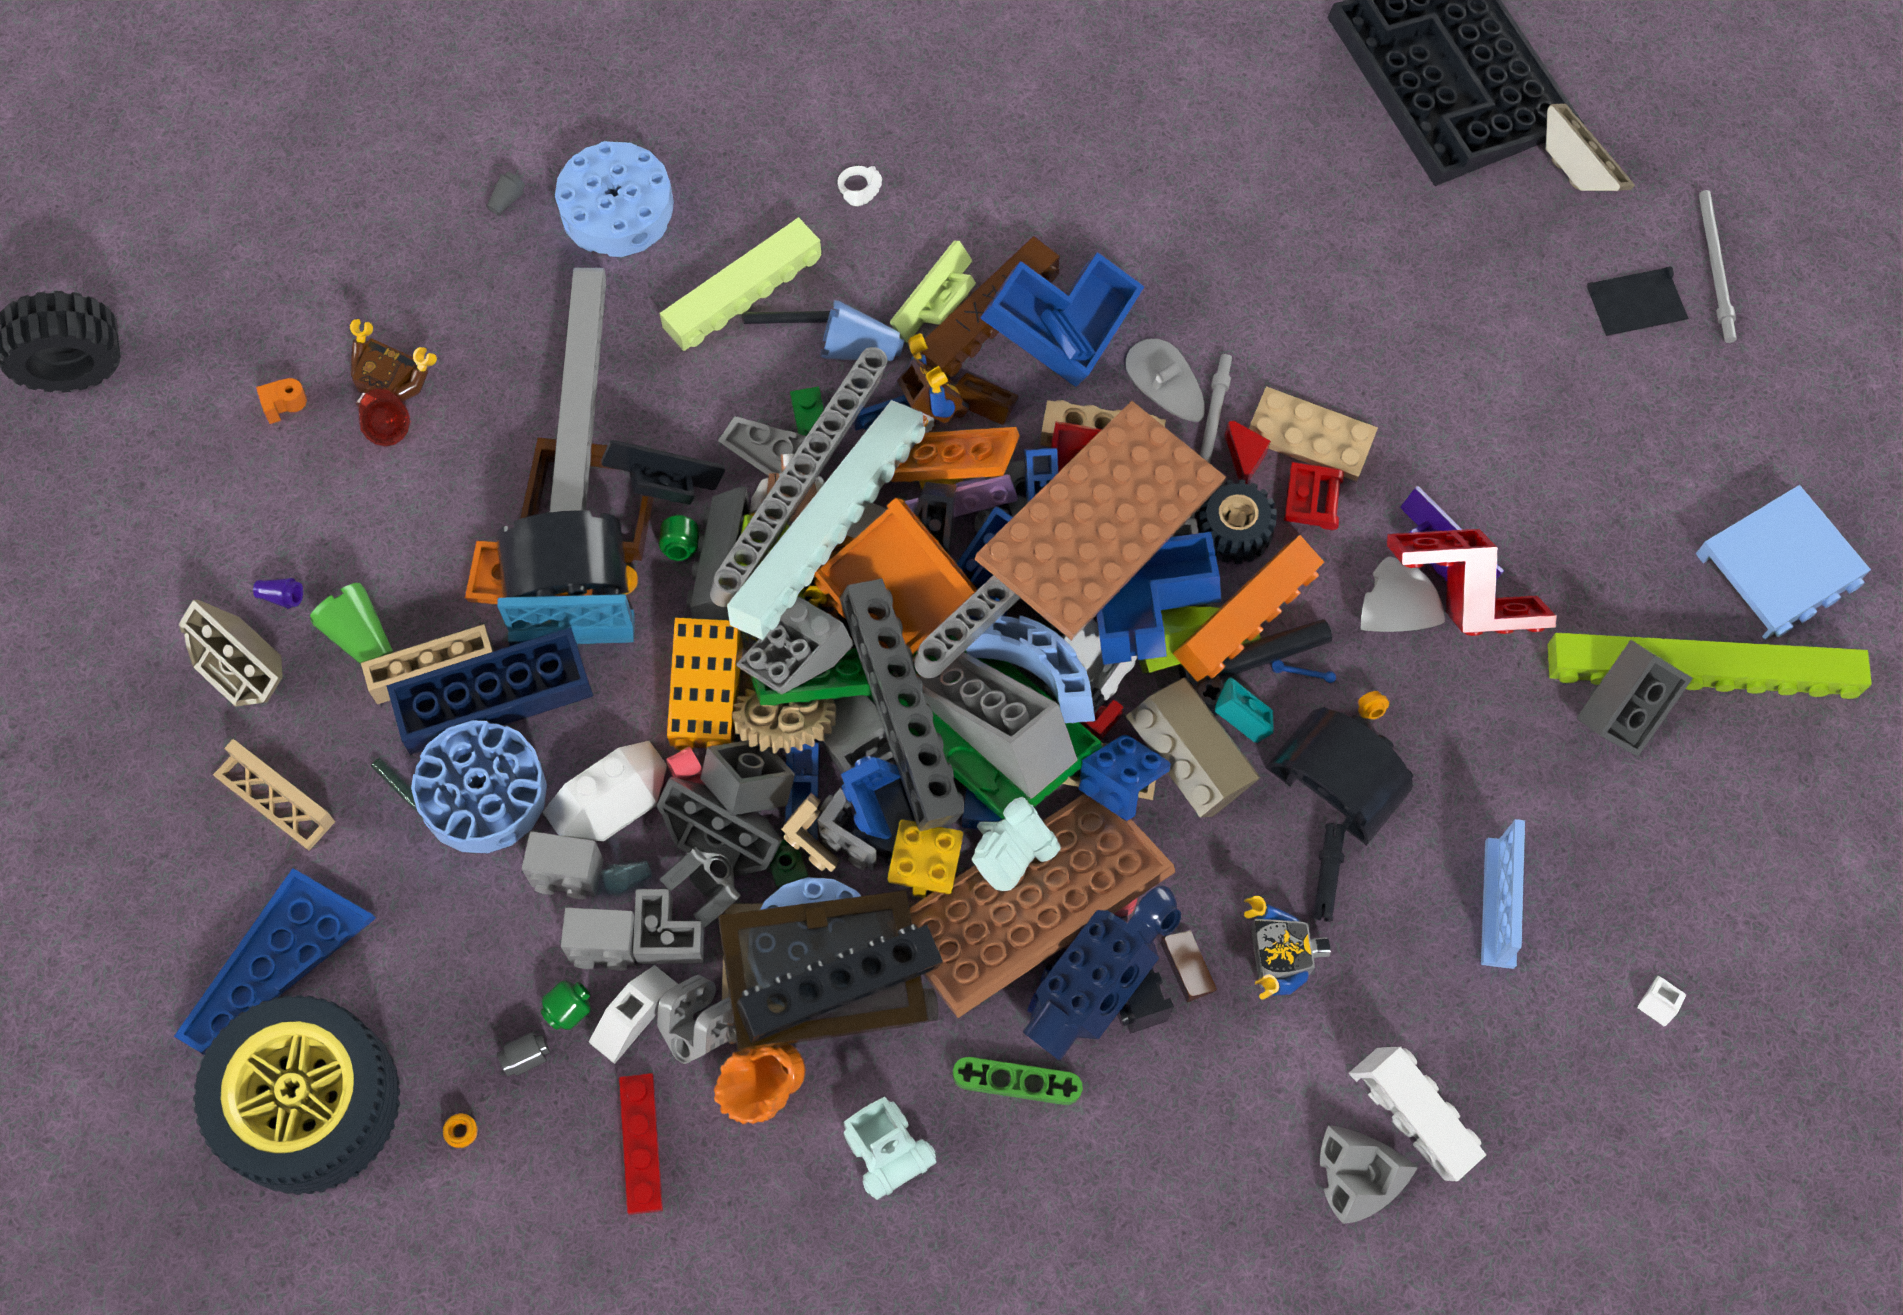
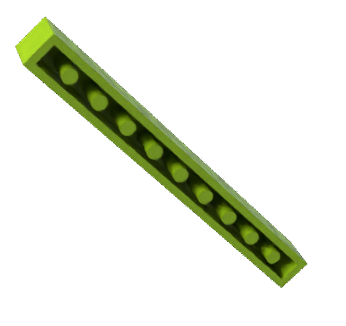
M1555 633L1548 643L1549 678L1559 679L1562 683L1587 680L1594 685H1599L1628 642L1632 640L1692 677L1693 679L1686 687L1687 690L1714 687L1719 692L1747 689L1748 693L1757 694L1768 690L1778 691L1780 695H1793L1797 692L1809 693L1812 697L1840 694L1841 698L1853 699L1859 697L1872 685L1868 650Z

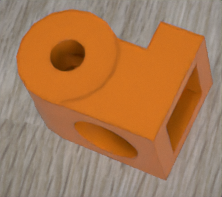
M287 378L256 387L269 424L281 421L280 413L286 411L298 412L306 406L307 396L301 383L296 379Z

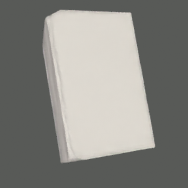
M1657 976L1640 1001L1638 1008L1663 1026H1667L1678 1013L1686 994L1662 977Z

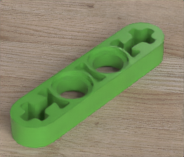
M974 1057L959 1059L953 1068L955 1084L965 1090L1062 1105L1075 1103L1080 1098L1083 1090L1080 1078L1076 1074L1066 1071ZM966 1065H970L973 1072L982 1074V1067H989L986 1074V1085H980L982 1077L972 1076L970 1082L963 1081L964 1077L962 1074H958V1071H962ZM997 1070H1004L1010 1075V1083L1005 1087H997L992 1083V1074ZM1030 1075H1037L1042 1078L1044 1086L1039 1092H1030L1024 1085L1025 1079ZM1049 1077L1055 1078L1053 1085L1062 1086L1065 1080L1071 1081V1087L1076 1088L1077 1092L1073 1091L1069 1097L1063 1096V1090L1053 1088L1052 1095H1047Z

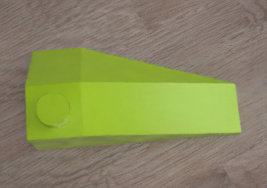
M1188 606L1161 610L1167 657L1139 660L1142 672L1150 673L1181 664L1172 653L1220 607ZM1258 634L1251 641L1261 638L1260 634ZM1246 638L1241 644L1250 641Z

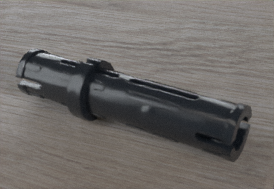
M1327 823L1325 825L1323 850L1319 851L1318 857L1321 860L1312 918L1321 921L1323 908H1325L1324 922H1332L1340 864L1344 863L1345 857L1342 853L1346 826L1337 824L1336 836H1334V823Z

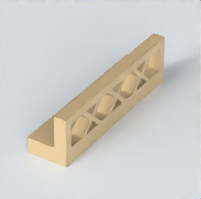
M232 739L224 748L231 756L213 776L310 851L335 823V820L321 806L236 740ZM238 762L245 767L246 780L231 781L225 775ZM251 773L258 778L251 779ZM267 784L269 786V798L258 800L252 798L251 785ZM246 786V792L243 791L240 787ZM274 791L281 795V797H275ZM290 802L292 804L293 816L284 818L275 816V803ZM269 804V810L263 805ZM298 809L305 815L298 816ZM313 820L319 827L306 840L299 834L298 822ZM293 822V829L289 827L286 823Z

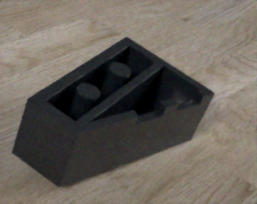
M926 482L912 511L950 555L957 485Z
M1153 967L1117 1014L1121 1025L1128 1026L1130 1034L1167 1022L1173 1011L1174 1005L1171 998L1165 1000L1159 985L1163 983L1159 972H1154Z

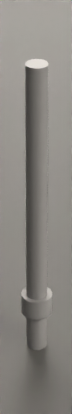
M1704 190L1699 193L1719 307L1716 310L1718 323L1722 324L1724 341L1732 343L1737 340L1734 326L1736 314L1734 307L1730 304L1711 192Z
M1228 354L1221 355L1218 371L1213 375L1211 385L1213 394L1200 456L1208 463H1210L1224 395L1229 390L1231 381L1229 371L1232 356ZM1200 507L1196 510L1195 516L1199 515Z

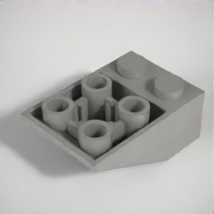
M798 596L795 604L791 608H787L782 614L777 627L774 630H770L763 640L759 639L736 665L782 695L834 667L854 643L842 622Z
M864 695L833 699L834 704H836V725L831 726V734L824 733V741H818L839 772L842 774L856 767L855 762L867 756L877 757L896 765L877 707L869 698Z

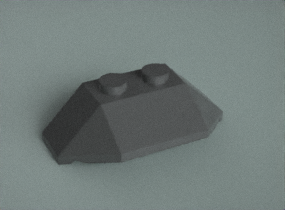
M671 777L657 804V808L660 814L663 815L666 827L676 847L686 853L697 847L700 852L725 856L732 864L734 877L768 869L782 841L766 817L757 812L732 816L709 788L703 784Z

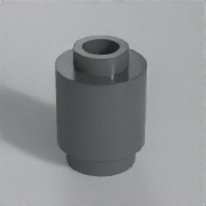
M532 1031L504 1045L503 1050L497 1052V1056L508 1077L514 1074L519 1076L547 1062L545 1055L550 1053V1050L543 1035L541 1034L536 1037Z

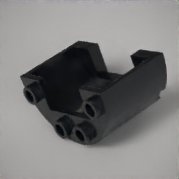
M584 510L542 513L515 520L513 528L508 530V526H503L496 533L503 598L546 597L561 593L579 596L586 594L587 590L595 589L597 595L629 593L621 523L613 515L601 513L600 518L592 517L590 511Z
M1325 707L1313 710L1265 767L1289 787L1298 779L1346 816L1342 825L1346 826V830L1366 846L1413 788L1412 772L1393 750L1394 745L1387 737L1374 733L1368 728L1367 723L1356 715L1349 717Z

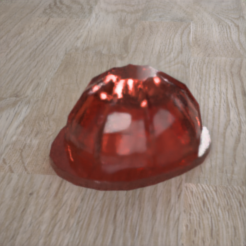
M381 388L370 390L360 400V430L365 438L375 445L384 447L395 445L403 440L408 433L410 425L409 412L399 398L389 390Z

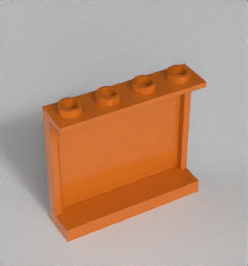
M895 498L887 505L889 509L814 573V576L817 578L814 583L825 595L829 593L836 601L834 604L835 609L846 619L839 598L847 585L883 579L886 589H889L892 594V607L895 616L901 620L903 639L906 646L910 647L913 655L919 649L922 641L978 589L905 501ZM868 613L873 619L879 620L875 614ZM878 641L882 647L888 648L887 644Z

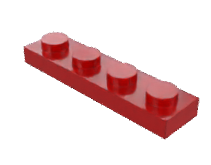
M649 1073L619 1077L628 1215L663 1211L654 1075Z

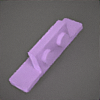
M1007 474L985 480V477H978L954 484L957 487L953 517L1017 501V493L1010 475ZM918 498L907 500L905 503L913 510Z

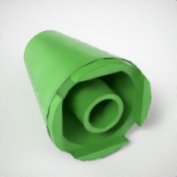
M353 583L343 587L341 591L344 594L336 598L330 595L310 614V621L313 626L359 664L393 653L367 591L361 583Z

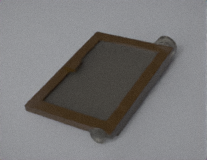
M906 890L718 916L733 1023H727V1036L729 1044L736 1043L737 1050H751L888 1030L938 1020L939 1012L935 990L933 987L923 988L921 976L754 1043L750 1042L736 1007L739 998L742 997L741 993L751 987L760 985L762 989L774 985V979L784 974L792 973L795 977L805 973L804 968L817 961L823 960L825 964L837 960L836 955L845 950L854 948L858 952L868 948L867 943L878 937L885 936L889 940L899 936L897 932L900 929L912 925ZM901 949L893 950V957L896 961L900 963L908 962V955L905 951ZM862 962V969L866 974L875 975L878 973L877 966L873 962ZM834 973L830 975L831 982L836 987L847 986L846 978L842 974ZM807 985L799 987V994L802 998L806 1000L816 998V993L812 987ZM771 998L767 1000V1006L772 1012L779 1013L784 1011V1004L780 999Z

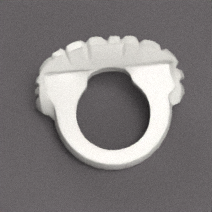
M864 166L849 167L838 177V188L843 194V198L853 206L867 204L873 199V196H876L882 185V177L874 166L869 168ZM853 175L865 177L868 183L860 191L849 190L844 186L846 179Z

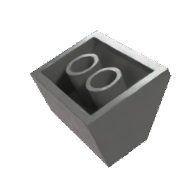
M1630 640L1576 719L1601 737L1638 757L1693 678Z

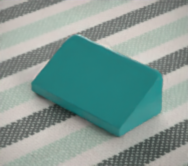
M1227 679L1216 703L1215 712L1255 743L1273 734V710L1234 679Z

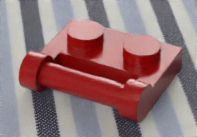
M1292 462L1289 472L1284 521L1320 526L1327 530L1338 529L1339 517L1337 516L1339 489L1340 484L1344 480V472L1335 468ZM1320 480L1328 483L1325 513L1317 512Z

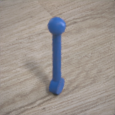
M1280 660L1274 661L1271 666L1272 671L1275 673L1285 671L1324 679L1327 683H1333L1336 680V674L1332 671L1323 673L1286 666Z

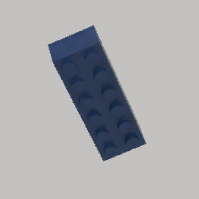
M571 627L386 685L402 743L410 755L423 751L430 741L452 726L472 720L506 725L594 696Z

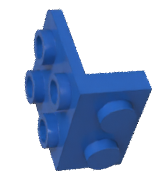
M1122 735L1082 760L1079 790L1125 821H1128L1136 814L1139 791L1169 772L1171 763L1132 737Z
M867 756L856 761V767L841 774L844 781L842 791L846 799L850 803L852 802L855 808L854 820L859 830L867 835L886 840L892 837V834L874 791L901 777L897 765L877 757Z

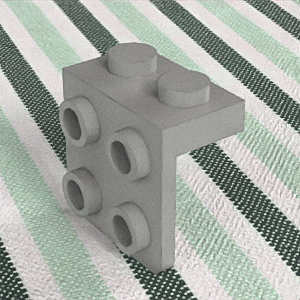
M839 788L834 796L830 794L825 799L820 808L822 814L818 819L820 838L823 839L821 843L834 853L840 850L850 856L848 861L861 870L867 867L873 871L877 866L876 850L842 828L851 816L852 809L851 803Z

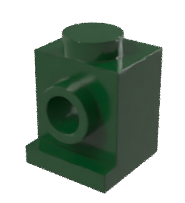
M786 840L781 841L769 866L777 890L785 884L809 877L799 849L797 850L792 847ZM792 860L791 865L787 867L780 864L781 861Z

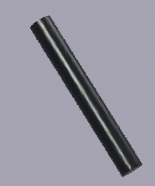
M830 311L744 312V324L827 323Z

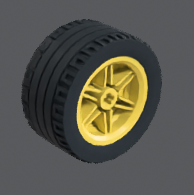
M288 995L283 998H272V1001L260 1002L259 1005L251 1006L248 1011L238 1014V1017L234 1020L232 1019L225 1028L219 1031L220 1033L217 1037H214L210 1048H207L205 1051L206 1054L200 1062V1070L196 1074L197 1079L196 1083H194L196 1092L193 1096V1101L195 1102L194 1113L198 1116L196 1123L200 1126L199 1132L205 1138L206 1145L212 1148L211 1152L223 1164L260 1186L272 1191H280L285 1194L294 1193L295 1195H301L302 1193L314 1194L315 1191L321 1193L326 1191L327 1188H336L338 1184H345L352 1176L355 1178L359 1175L360 1171L365 1170L368 1164L377 1158L376 1155L380 1151L382 1152L384 1143L391 1137V1130H394L395 1127L394 1120L399 1114L397 1112L398 1107H400L398 1095H400L401 1091L398 1088L400 1081L396 1074L397 1068L393 1064L394 1060L389 1055L382 1041L361 1020L346 1008L340 1007L332 1001L328 1002L324 998L317 999L310 995L307 997L303 995L291 997ZM289 1057L286 1070H283L280 1062ZM318 1060H325V1066L315 1069V1064ZM266 1085L270 1087L271 1090L258 1095L261 1086ZM298 1086L299 1088L295 1090L296 1096L294 1098L290 1097L293 1094V1087ZM336 1091L338 1094L336 1101L328 1103L329 1092ZM277 1117L276 1129H271L269 1122L272 1118ZM315 1120L316 1125L314 1129L308 1132L305 1131L304 1124Z

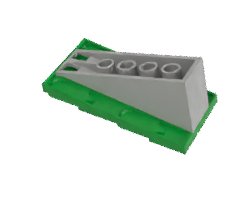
M946 636L948 639L952 641H958V639L955 636ZM965 650L938 676L925 678L919 675L923 684L922 693L924 699L932 708L933 724L936 733L938 732L942 737L943 753L946 761L953 768L954 777L972 791L978 800L1002 820L1005 819L1003 815L1005 808L1014 799L1025 798L1030 805L1035 807L1045 799V796L1051 794L1069 776L1071 777L1082 767L1083 759L1102 748L1101 741L1079 722L1065 723L1060 706L1009 662L996 659L974 658L968 655L967 650ZM915 652V653L913 654V662H912V664H913L915 673L918 674V672L916 671L915 666H914V664H915V659H916V656H917V652ZM931 655L924 656L929 661H937V659ZM895 671L890 672L892 676L899 677ZM870 695L869 699L875 703L873 695ZM898 699L903 706L909 707L905 700ZM908 728L911 734L919 736L915 729Z

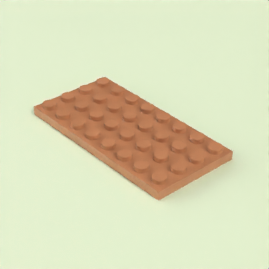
M1131 401L976 554L975 560L1072 641L1221 486L1226 476L1136 403Z
M1084 793L1043 820L1048 829L1055 834L1061 849L1055 857L1048 861L1041 862L1035 857L1029 863L1017 885L1011 890H995L974 865L954 879L951 894L933 892L909 908L912 924H916L917 928L928 925L943 960L938 969L928 972L924 976L956 1017L959 1018L1074 941L1096 910H1108L1114 914L1174 874V864L1132 819L1125 821ZM893 918L886 924L892 935L896 937L897 935Z

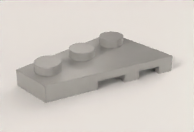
M734 416L718 441L769 476V473H782L780 454H795L806 436Z

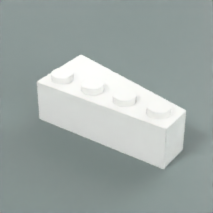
M1402 1047L1376 1048L1349 1072L1350 1076L1356 1082L1361 1078L1371 1088L1368 1096L1377 1105L1380 1104L1386 1110L1392 1111L1394 1114L1392 1122L1406 1136H1414L1417 1139L1413 1146L1444 1180L1459 1181L1486 1156L1480 1147V1139L1473 1131L1466 1129L1458 1120L1460 1118L1458 1111L1449 1102L1443 1101L1437 1093L1439 1091L1438 1086L1429 1076L1421 1073L1416 1066V1058L1406 1048L1402 1049Z

